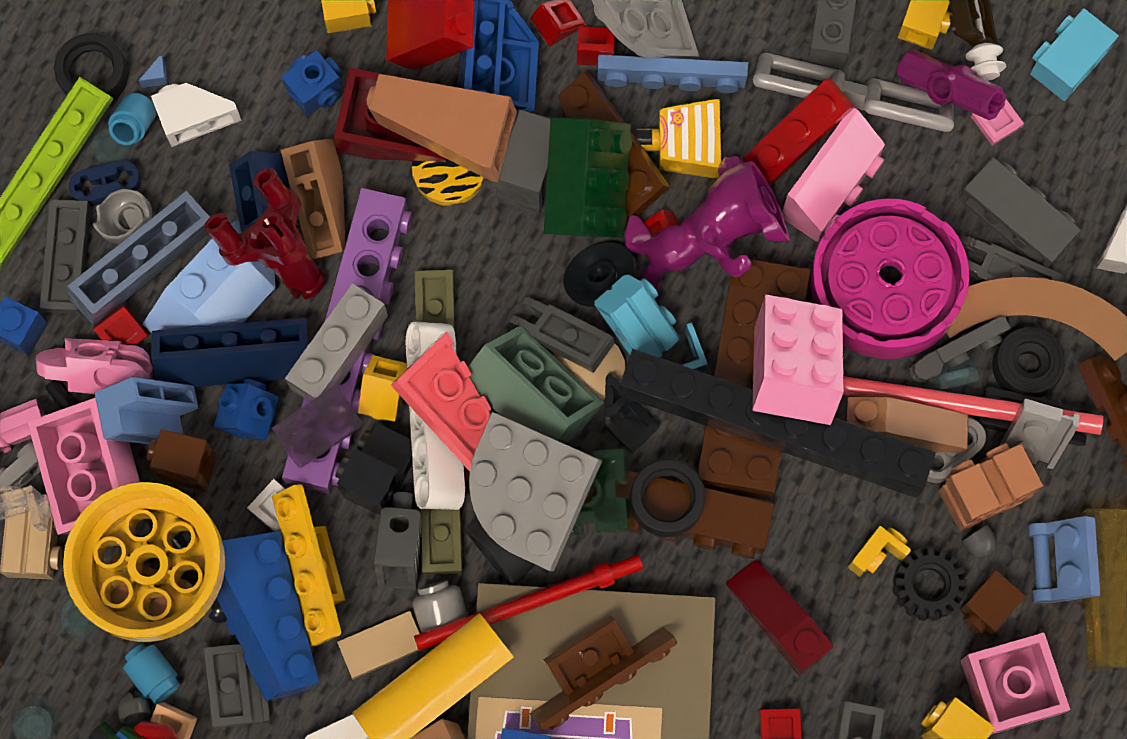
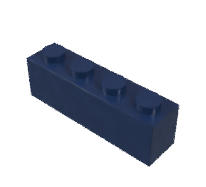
M307 318L152 331L151 361L157 381L192 385L194 387L243 383L244 379L258 382L283 380L310 343Z

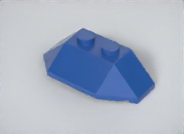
M474 0L473 48L460 53L457 88L511 97L517 110L516 121L519 110L533 113L535 109L539 42L523 18L513 8L514 5L511 0Z

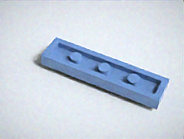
M617 55L598 56L597 81H605V84L610 87H624L629 82L642 83V86L647 89H660L664 87V84L679 85V88L684 91H697L701 89V86L716 87V90L722 93H734L738 91V88L745 89L748 75V62L645 58Z

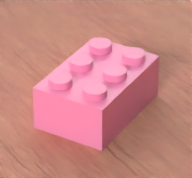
M765 294L754 327L752 411L831 425L844 392L842 309Z
M96 398L28 421L58 535L69 534L80 514L99 496L117 487L140 482L130 443L105 440L103 438Z

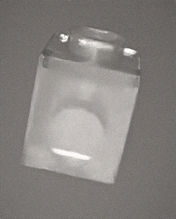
M17 485L0 488V520L30 512L34 527L39 531L49 530L47 518L52 517V511L46 494L41 495L32 485L21 489Z

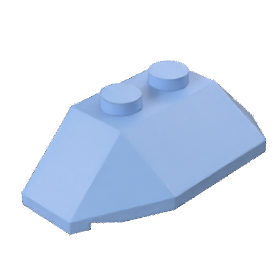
M237 219L231 225L237 233H241L239 219ZM211 239L165 288L142 326L152 334V331L245 323L276 290L275 272L272 269L265 268L260 262H245L235 266L227 264L219 253V246Z

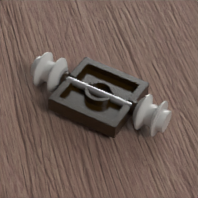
M949 0L953 10V14L950 15V25L953 33L969 43L970 46H973L965 57L968 61H974L975 66L971 67L974 75L986 81L999 77L1000 72L1006 68V63L997 61V56L1003 52V48L998 45L990 0Z

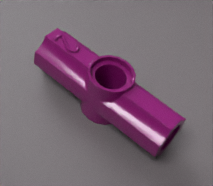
M916 50L906 52L904 58L898 64L897 75L900 76L901 82L926 92L931 101L936 104L951 103L987 120L996 118L1005 105L1007 94H1004L1002 87L975 76L971 68L966 65L951 66Z

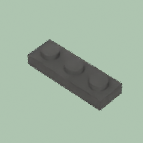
M50 200L39 308L43 313L81 314L79 309L68 298L67 286L85 271L90 204L88 201Z

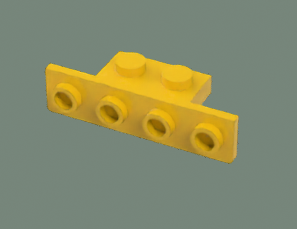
M296 484L273 495L272 500L310 646L312 647L341 635V628L334 604L345 601L326 526H313L303 485Z

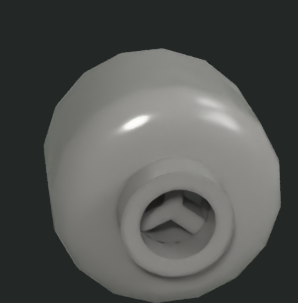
M448 580L437 581L419 588V595L412 602V607L422 633L469 616L460 587L449 585Z

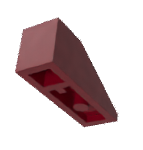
M757 560L753 561L725 583L798 676L834 648L811 617Z

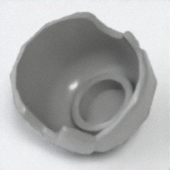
M121 189L112 192L101 204L96 206L97 222L93 223V226L108 242L119 245L153 218L151 204L138 191ZM122 215H124L130 229H125L121 225Z

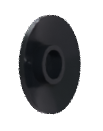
M602 242L589 246L579 252L567 266L563 278L565 291L575 303L586 307H596L594 301L607 290H611V286L622 276L629 274L635 278L636 262L632 253L621 244Z

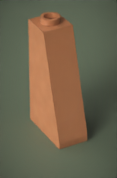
M383 74L378 75L376 86L370 88L367 97V106L378 124L490 181L498 182L517 115V110L511 97Z

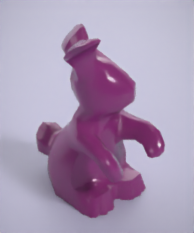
M738 156L724 157L718 167L719 178L710 187L705 201L681 225L664 228L658 235L651 237L649 230L639 216L631 215L628 218L624 233L626 248L630 252L643 254L649 259V267L642 273L640 281L643 278L646 279L657 291L662 275L667 272L686 271L704 254L715 258L729 276L741 277L751 268V261L747 255H740L732 259L730 247L735 239L763 233L765 238L771 242L790 241L782 211L773 189L754 162H744Z

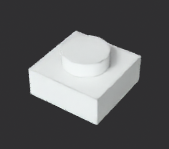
M274 479L247 508L273 532L280 531L272 496L285 490V488Z

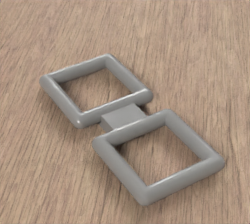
M762 53L759 56L753 77V83L756 87L806 98L818 87L817 85L771 75V69L820 81L831 78L856 109L864 110L868 114L943 132H949L954 127V105L951 103L936 104L931 101L926 92L917 88L876 78L870 79L867 85L846 81L844 72L838 69L771 53ZM883 95L939 109V115L880 101V96Z

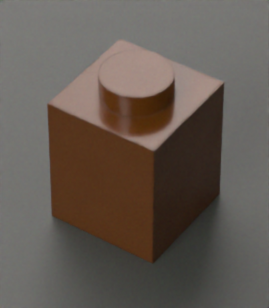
M995 570L961 607L960 611L966 615L963 621L977 634L981 635L985 632L990 636L998 630L1026 596Z

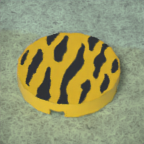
M446 159V162L412 161V175L419 192L429 201L442 206H450L471 200L481 190L485 181L484 177Z

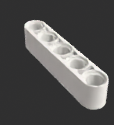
M411 322L406 333L407 368L445 332H448L454 342L451 346L456 353V339L453 326L444 323ZM409 406L416 504L420 509L459 510L465 498L464 465Z

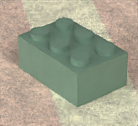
M522 326L485 344L468 366L472 374L470 379L480 397L485 396L487 402L497 414L564 444L578 436L604 404L544 346L529 335V332Z

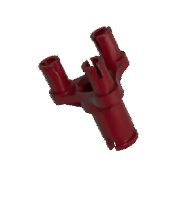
M268 168L263 169L256 174L253 180L255 187L260 190L268 201V208L262 216L242 233H237L227 220V217L223 213H218L211 216L205 222L204 227L206 229L204 230L219 246V253L227 264L235 266L245 262H260L265 268L272 269L294 298L299 300L302 292V297L305 300L320 292L325 283V276L308 254L303 237L296 228L301 201L292 189L285 187L273 168H270V170Z

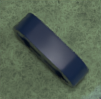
M126 160L115 161L75 173L70 179L69 191L74 200L88 201L90 206L101 204L112 192L121 189L138 191L141 186V175L133 163ZM126 171L128 176H133L128 179V185L123 187L117 181L108 183L119 179V172ZM89 180L92 185L103 184L91 188V195L85 196L82 191H77L83 188V182Z

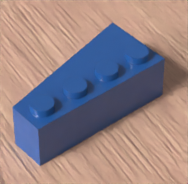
M277 531L223 540L225 571L216 599L227 618L225 623L231 635H236L244 651L242 656L265 701L301 694L319 684L281 532Z

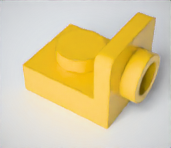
M879 526L847 568L859 577L866 569L873 574L887 556L881 551L883 547L900 561L906 558L911 549L905 545L907 540L898 531L890 527L885 530Z

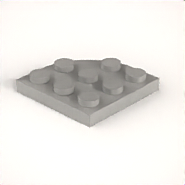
M592 0L597 18L605 23L619 41L634 51L639 57L694 60L699 57L682 0Z
M492 412L474 453L470 468L469 489L476 516L487 534L502 548L544 569L554 571L602 460Z

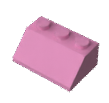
M856 108L842 119L790 190L782 211L784 220L816 242H819L824 233L833 225L845 204L852 207L864 190L859 185L866 175L873 178L885 161L880 157L885 146L884 142Z

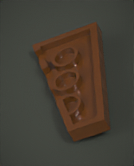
M583 72L558 95L566 118L625 123L590 73ZM631 130L632 146L628 158L629 186L626 190L625 205L627 220L631 215L639 216L670 188Z
M1106 354L1087 359L1079 364L1078 368L1096 408L1101 412H1106L1109 417L1106 430L1111 441L1117 442L1124 450L1126 460L1121 463L1127 475V390L1120 379L1121 373L1114 361L1108 359Z

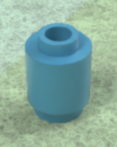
M139 93L126 95L109 119V133L111 137L122 145H131L139 142L156 118L157 111L154 103L148 97Z
M142 643L125 656L127 663L124 665L123 670L145 699L150 698L154 704H158L180 687V683L176 679L178 674L156 645L153 644L146 647Z

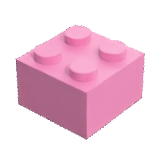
M1045 633L971 653L960 660L978 715L995 727L990 735L1061 715L1070 710Z

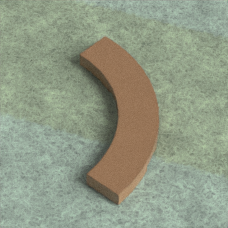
M999 278L968 286L965 301L954 323L946 332L952 339L965 330L1000 316L1040 317L1067 324L1081 331L1105 349L1115 362L1127 354V316L1101 297L1082 288L1045 278Z

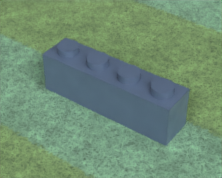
M185 191L67 286L68 298L87 320L95 326L205 237L207 233L204 230L206 229L204 224L210 216Z

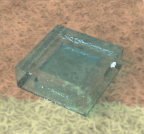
M969 367L940 374L933 378L932 383L935 390L946 391L972 385L980 380L977 369Z

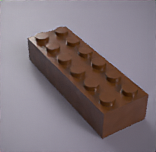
M750 259L751 268L741 277L730 276L714 377L753 390L754 327L765 294L805 302L810 269ZM705 426L697 473L704 484V488L771 501L775 493L781 451Z

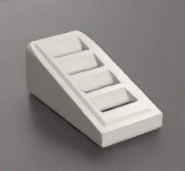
M1127 204L1098 261V269L1123 274L1127 272Z

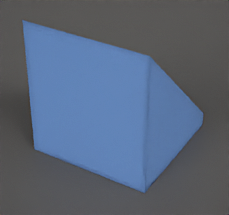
M159 56L139 79L142 88L168 85L166 63L162 56Z

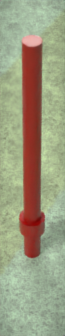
M635 555L610 565L608 562L593 566V571L417 634L414 636L418 650L420 651L442 643L479 613L489 625L596 586H599L600 589L615 584V579L643 570L639 555Z

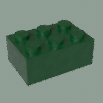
M550 119L543 234L623 238L624 228L627 223L625 205L626 190L629 186L628 158L632 146L631 124L592 119Z

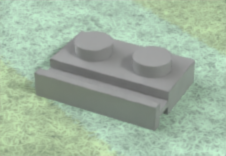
M1024 399L1000 445L1007 443L1011 449L1022 444L1032 464L1042 461L1048 463L1047 468L1053 469L1079 426L1080 414L1074 413L1072 417L1062 414L1063 409Z

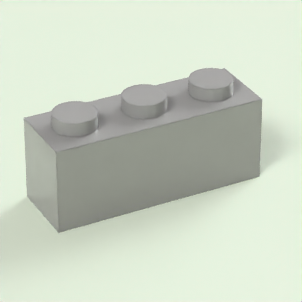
M352 283L285 377L289 388L323 410L388 317L385 304Z

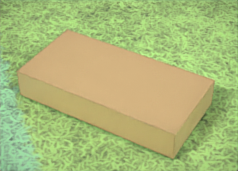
M408 611L340 640L337 643L352 679H355L418 652L414 636L420 633L411 612Z

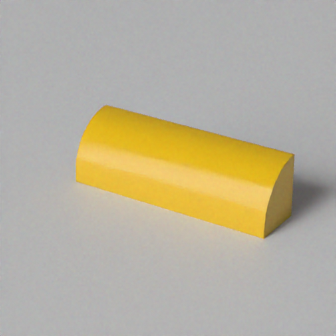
M479 613L352 713L369 739H410L514 658V656Z

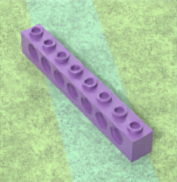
M361 188L326 319L352 283L384 304H389L393 292V282H389L392 268H399L403 254V247L398 246L401 233L408 234L412 221V212L407 211L406 198ZM382 228L389 232L388 236L381 241H374L369 238L375 229ZM373 263L379 266L378 272L373 276L368 277L360 274L361 268L366 264ZM384 323L379 328V330L372 338V340L380 339ZM372 340L349 371V380L337 388L323 408V410L329 406L340 408L341 412L337 419L330 422L322 420L321 413L323 410L303 399L282 476L287 485L302 484L304 489L330 495L333 485L338 486L337 482L339 479L335 477V474L340 464L343 448L350 449L353 442L355 427L350 426L353 412H358L363 373L371 356L374 355L369 353ZM324 442L331 446L329 454L324 458L317 459L311 456V450L317 443Z

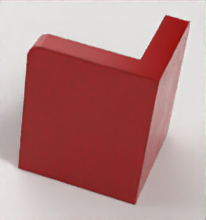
M579 26L577 65L598 66L599 55H614L615 36L608 28Z

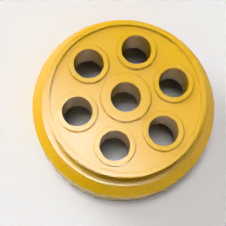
M132 483L117 487L99 496L77 518L65 545L63 559L64 577L75 605L96 626L111 635L130 641H159L171 638L189 629L210 609L220 591L224 578V546L213 520L190 496L178 489L159 483ZM151 519L153 521L152 531L145 537H136V525L141 520ZM181 531H189L191 533L189 545L183 549H174L173 539L175 535ZM112 546H121L122 555L120 559L114 564H105V552ZM150 558H159L160 568L158 572L150 577L143 576L142 566L144 562ZM188 570H196L198 572L197 583L189 589H182L180 587V577ZM119 585H127L129 594L126 600L120 604H113L111 593L114 588ZM157 597H165L167 600L166 610L159 616H150L149 605L151 601Z

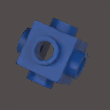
M317 50L309 56L302 55L292 63L290 70L281 76L286 92L307 117L320 107L327 108L339 98V93L343 91L339 78L342 76L341 70L330 57L324 60Z
M244 379L243 384H226L225 390L219 399V410L214 428L241 439L266 441L270 425L275 419V408L279 397L265 391L266 385L255 380Z

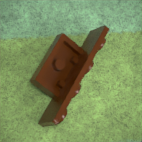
M609 616L543 659L563 692L531 712L530 716L541 731L561 726L568 720L569 714L581 706L587 707L596 703L602 698L603 692L615 684L620 685L630 681L636 675V670L649 662L654 663L665 658L670 653V648L677 644L675 637L662 627L631 647L615 619Z

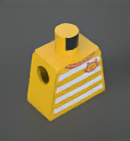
M719 99L662 108L659 110L658 129H637L636 139L645 151H659V170L719 178L718 167L721 163Z

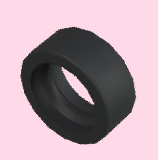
M86 33L77 35L64 43L56 54L53 68L56 81L67 96L74 86L70 77V68L74 60L83 53L98 51L107 55L113 65L111 77L98 89L111 96L113 101L117 99L127 85L129 72L126 60L115 42L101 34Z
M674 459L657 460L646 465L635 477L630 491L631 512L636 522L648 533L660 537H676L689 531L700 519L705 504V488L698 473L688 464ZM660 476L679 478L687 485L690 491L691 503L689 509L682 517L674 521H663L655 518L648 512L644 503V493L647 486L652 480Z
M475 518L465 527L467 534L476 547L510 584L517 582L535 566L534 563L516 556L498 545L484 530L478 518Z

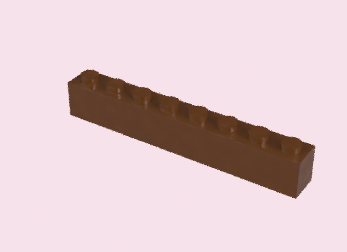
M601 464L580 510L579 519L594 524H601L602 519L618 522L617 528L621 530L639 533L641 526L636 522L630 506V491L638 473ZM464 466L465 493L470 495V471ZM658 477L647 486L644 493V503L648 512L655 518L663 521H674L682 517L689 509L691 503L690 491L685 483ZM705 488V504L700 519L689 531L679 536L694 539L693 545L699 548L716 550V546L720 545L732 548L731 554L735 556L754 559L755 554L762 555L765 550L774 503ZM655 535L657 538L668 541H678L679 537H660Z

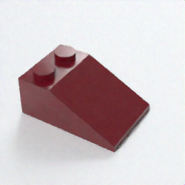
M355 68L349 69L334 134L337 153L373 160L446 162V158L378 124L367 106V97L370 88L376 86L378 75L381 73Z

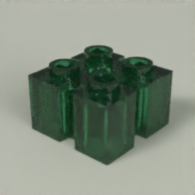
M624 449L591 451L593 457L602 460L592 483V488L597 489V496L592 497L590 503H585L584 501L570 535H584V525L595 524V531L600 534L631 532L630 500L626 497H620L619 485H629L627 452Z

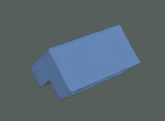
M131 377L94 392L103 438L105 440L150 444L153 438L158 439L161 429L183 434L180 416L199 409L195 389L192 385Z

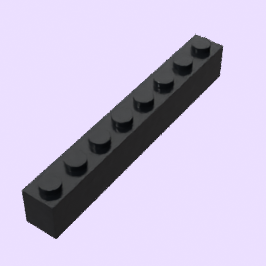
M633 348L619 385L618 396L915 498L925 488L936 454L934 451L837 418H833L831 425L752 411V389Z

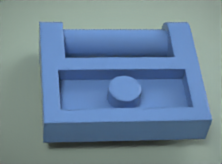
M1083 516L1049 523L1029 524V538H1033L1036 590L1032 591L1033 603H1056L1100 596L1095 518ZM1048 537H1054L1058 588L1053 589Z

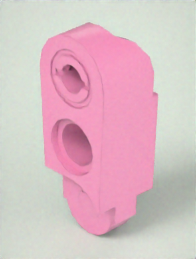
M65 338V348L44 350L36 355L38 375L45 377V379L68 381V392L95 394L94 392L131 377L153 380V367L147 352L135 345H121V341Z

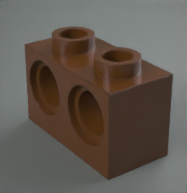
M161 429L158 439L153 438L148 449L147 461L151 462L149 467L163 482L207 493L217 460V455L207 440Z

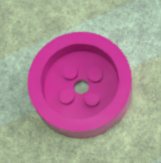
M901 199L868 201L840 215L822 237L815 254L810 275L811 299L814 304L842 309L843 345L848 349L861 355L878 359L909 357L928 349L938 342L954 323L968 291V259L962 242L952 227L946 221H941L938 217L925 210L926 207ZM893 266L900 271L901 280L894 285L885 282L879 276L880 270L883 267Z

